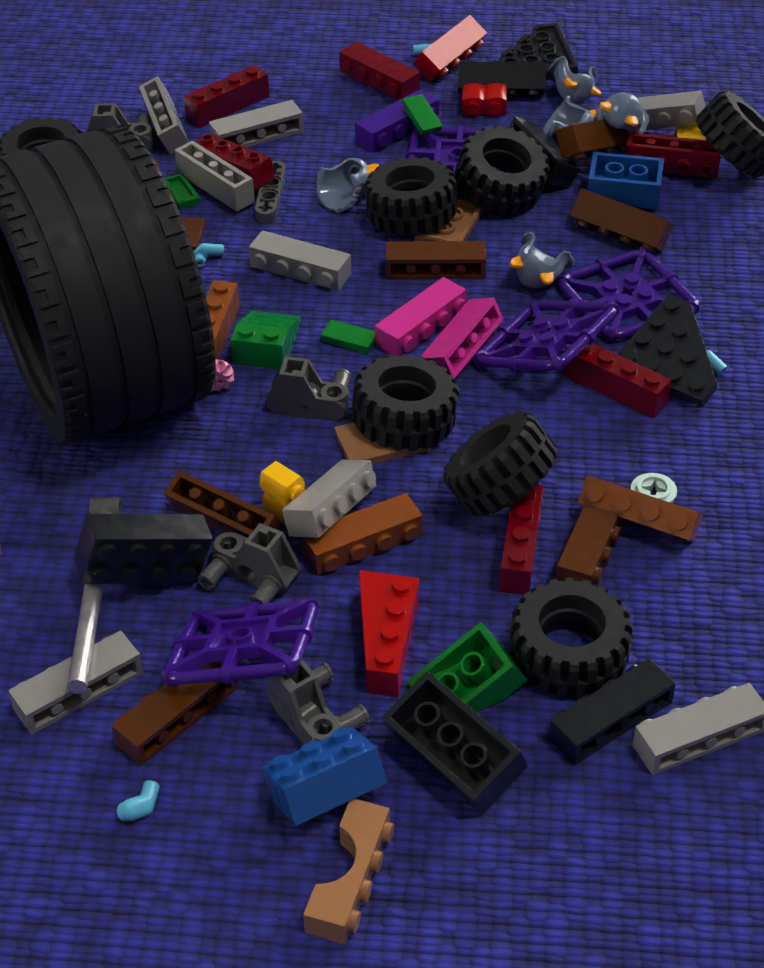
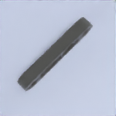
M272 161L273 171L276 172L274 174L275 178L259 188L255 215L256 220L263 224L272 223L277 218L286 179L285 164L281 161Z

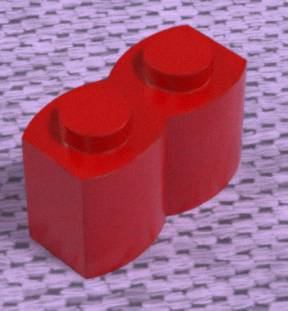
M476 83L464 85L462 114L465 116H481L486 114L493 117L507 114V86L500 83H492L486 86Z

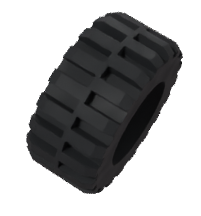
M729 90L720 91L697 115V126L715 150L729 163L734 165L736 169L742 171L745 175H749L751 178L761 177L764 174V118L749 103L745 102L735 93Z
M47 117L46 119L34 118L32 121H22L21 124H15L10 130H6L2 137H0V156L64 140L65 138L83 134V132L73 123H67L64 119L60 118L58 120L52 117Z
M502 126L484 127L481 131L473 132L464 141L455 170L456 184L459 190L462 191L463 196L467 200L470 199L476 207L480 206L489 213L494 211L499 215L504 213L514 215L518 211L521 213L528 210L537 203L549 174V160L542 146H538L537 141L532 137H527L526 133L514 131V128L507 127V129L502 128ZM493 167L504 169L510 173L501 172Z
M411 157L410 159L399 158L397 161L386 162L385 165L376 167L375 171L369 174L364 184L369 220L380 231L385 230L387 234H398V236L428 234L432 230L441 229L444 224L447 225L457 212L455 175L446 164H442L436 159L433 161L426 157H423V159Z
M401 354V356L387 355L384 359L380 357L374 359L372 364H366L355 378L352 419L358 430L365 434V437L371 442L376 441L379 446L385 448L389 446L393 447V450L399 451L408 448V451H416L418 448H423L424 450L430 448L433 443L435 445L439 444L452 432L456 419L459 388L452 374L443 366L439 367L438 363L433 360L427 361L421 356L409 357V354Z
M525 411L508 413L504 417H499L489 425L482 427L479 432L469 437L468 441L462 444L455 454H452L449 458V463L444 467V482L470 514L476 516H488L490 513L495 514L500 512L502 508H508L513 505V502L522 499L527 495L528 491L534 489L539 484L542 478L546 477L549 473L548 470L553 467L557 457L556 445L532 414Z
M565 578L564 581L559 582L557 579L549 580L547 585L539 584L533 587L531 593H525L519 599V603L515 605L511 619L510 657L527 678L526 682L532 687L535 685L539 686V691L548 695L550 692L555 693L558 698L566 699L567 696H575V699L582 698L586 694H593L601 689L608 680H615L625 672L633 630L632 622L629 619L630 614L627 608L621 605V600L614 594L609 595L608 589L601 585L596 587L592 585L591 581L583 579L582 582L574 581V578ZM571 629L583 632L595 641L584 646H565L552 641L546 635L556 630Z

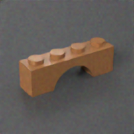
M358 799L349 801L339 825L340 845L352 854L355 859L354 864L341 878L329 883L315 884L303 914L306 934L346 945L350 932L356 933L361 919L360 905L362 901L367 903L373 885L370 879L373 872H379L384 856L381 850L384 843H390L394 832V823L390 822V808Z

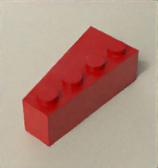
M359 570L367 693L398 697L419 606V578Z

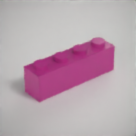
M442 277L375 325V346L395 356H401V354L410 352L415 346L428 339L434 332L444 327L467 303V289Z
M495 298L469 299L421 357H424V360L427 361L433 360L437 362L439 367L443 366L455 379L503 320Z

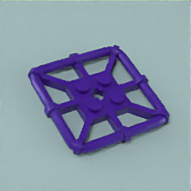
M458 126V128L442 127L441 132L421 136L415 127L410 137L409 150L406 152L405 159H410L411 157L421 159L426 157L433 161L436 159L442 164H446L455 175L458 158L465 141L463 137H469L473 132L481 131V129L464 128V126ZM437 136L457 137V139H440ZM423 139L435 147V150L418 149L419 140ZM498 168L499 171L507 173L506 170Z
M641 247L640 250H632L607 259H596L595 263L561 273L556 279L557 286L569 300L579 299L581 302H588L577 294V292L595 295L598 298L591 302L612 301L617 304L619 314L614 318L610 328L606 326L600 332L610 342L633 336L652 314L650 310L656 309L665 298L660 296L657 291L671 287L683 300L691 303L694 314L699 312L701 306L700 302L678 280V276L673 271H669L653 254L648 252L646 248ZM636 260L632 272L616 276L609 269ZM644 261L662 278L647 283L640 275ZM596 272L605 279V281L599 283L577 280ZM580 312L579 315L586 316L594 312ZM638 315L643 320L642 322L619 329L622 320Z
M536 299L532 300L507 325H502L497 330V334L474 354V363L478 367L508 368L513 372H520L522 369L562 371V367L570 363L587 345H591L596 340V336L617 317L619 307L612 301L581 302L579 299H570L569 301L536 302ZM540 311L564 312L558 318H548L542 316ZM580 312H594L574 319ZM532 314L535 315L536 319L527 330L517 329ZM504 341H514L509 345L496 349ZM567 344H572L560 357H558L557 354ZM535 356L551 357L552 360H535L533 358Z
M305 598L303 600L260 604L259 601L250 602L247 606L209 610L198 609L192 613V617L188 620L180 637L174 640L171 647L172 653L163 669L161 680L169 687H175L177 685L222 681L223 684H231L234 680L279 675L289 676L296 672L305 648L311 643L314 636L312 629L318 615V602L311 598ZM304 616L301 625L282 627ZM206 627L212 630L211 634L195 635L198 628ZM294 641L289 655L272 647V643ZM200 650V651H198V652H196V653H194V654H192V655L186 657V656L189 654L190 651ZM263 658L270 662L267 664L237 666L239 660L242 659L257 661ZM210 662L222 664L221 668L196 670Z

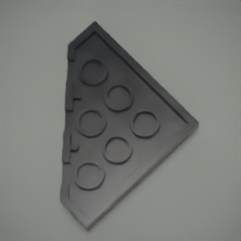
M558 23L536 25L533 28V32L521 37L514 48L509 47L501 54V58L498 61H492L546 63L547 71L550 64L556 58L565 56L570 71L574 74L578 73V64Z
M668 294L620 350L618 355L672 379L670 394L703 407L717 390V382L691 303Z

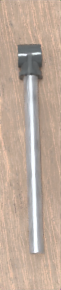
M121 497L91 498L89 514H123ZM85 584L67 685L68 690L76 694L87 690L103 584Z

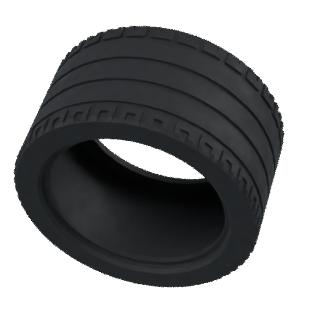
M121 124L32 147L29 150L25 149L0 156V321L20 374L40 417L52 436L58 442L65 445L116 429L119 426H125L149 418L152 415H158L182 407L185 404L203 400L210 394L215 380L216 357L211 318L202 279L184 223L170 189L149 150L133 131Z

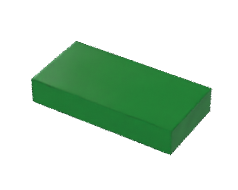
M423 94L403 98L402 106L421 136L442 131L443 125Z
M182 173L164 178L178 210L201 204L200 196Z
M332 319L320 335L321 342L364 354H369L375 345V331Z

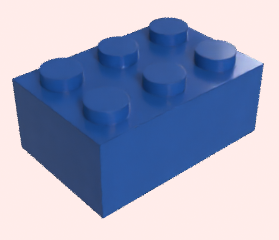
M593 152L588 191L632 207L658 209L664 158Z
M352 726L349 728H339L333 731L331 736L320 741L308 742L300 750L289 755H279L273 758L269 764L262 767L274 804L295 826L388 783L377 747Z

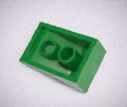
M260 311L249 312L236 324L230 340L233 364L279 369L285 356L289 357L301 323V316Z
M480 622L407 682L412 687L429 671L471 709L478 712L504 700L524 684L527 678L497 637Z

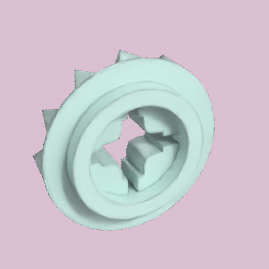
M658 473L639 475L631 484V490L673 503L677 495L675 483L667 476ZM653 487H656V495L650 494Z

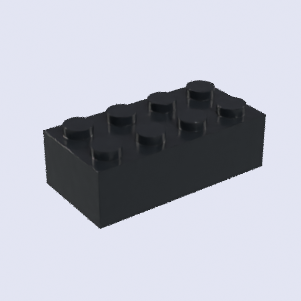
M87 514L74 555V561L82 584L198 582L197 577L202 571L213 538L203 514Z
M429 671L381 717L390 732L481 815L528 767L522 752Z

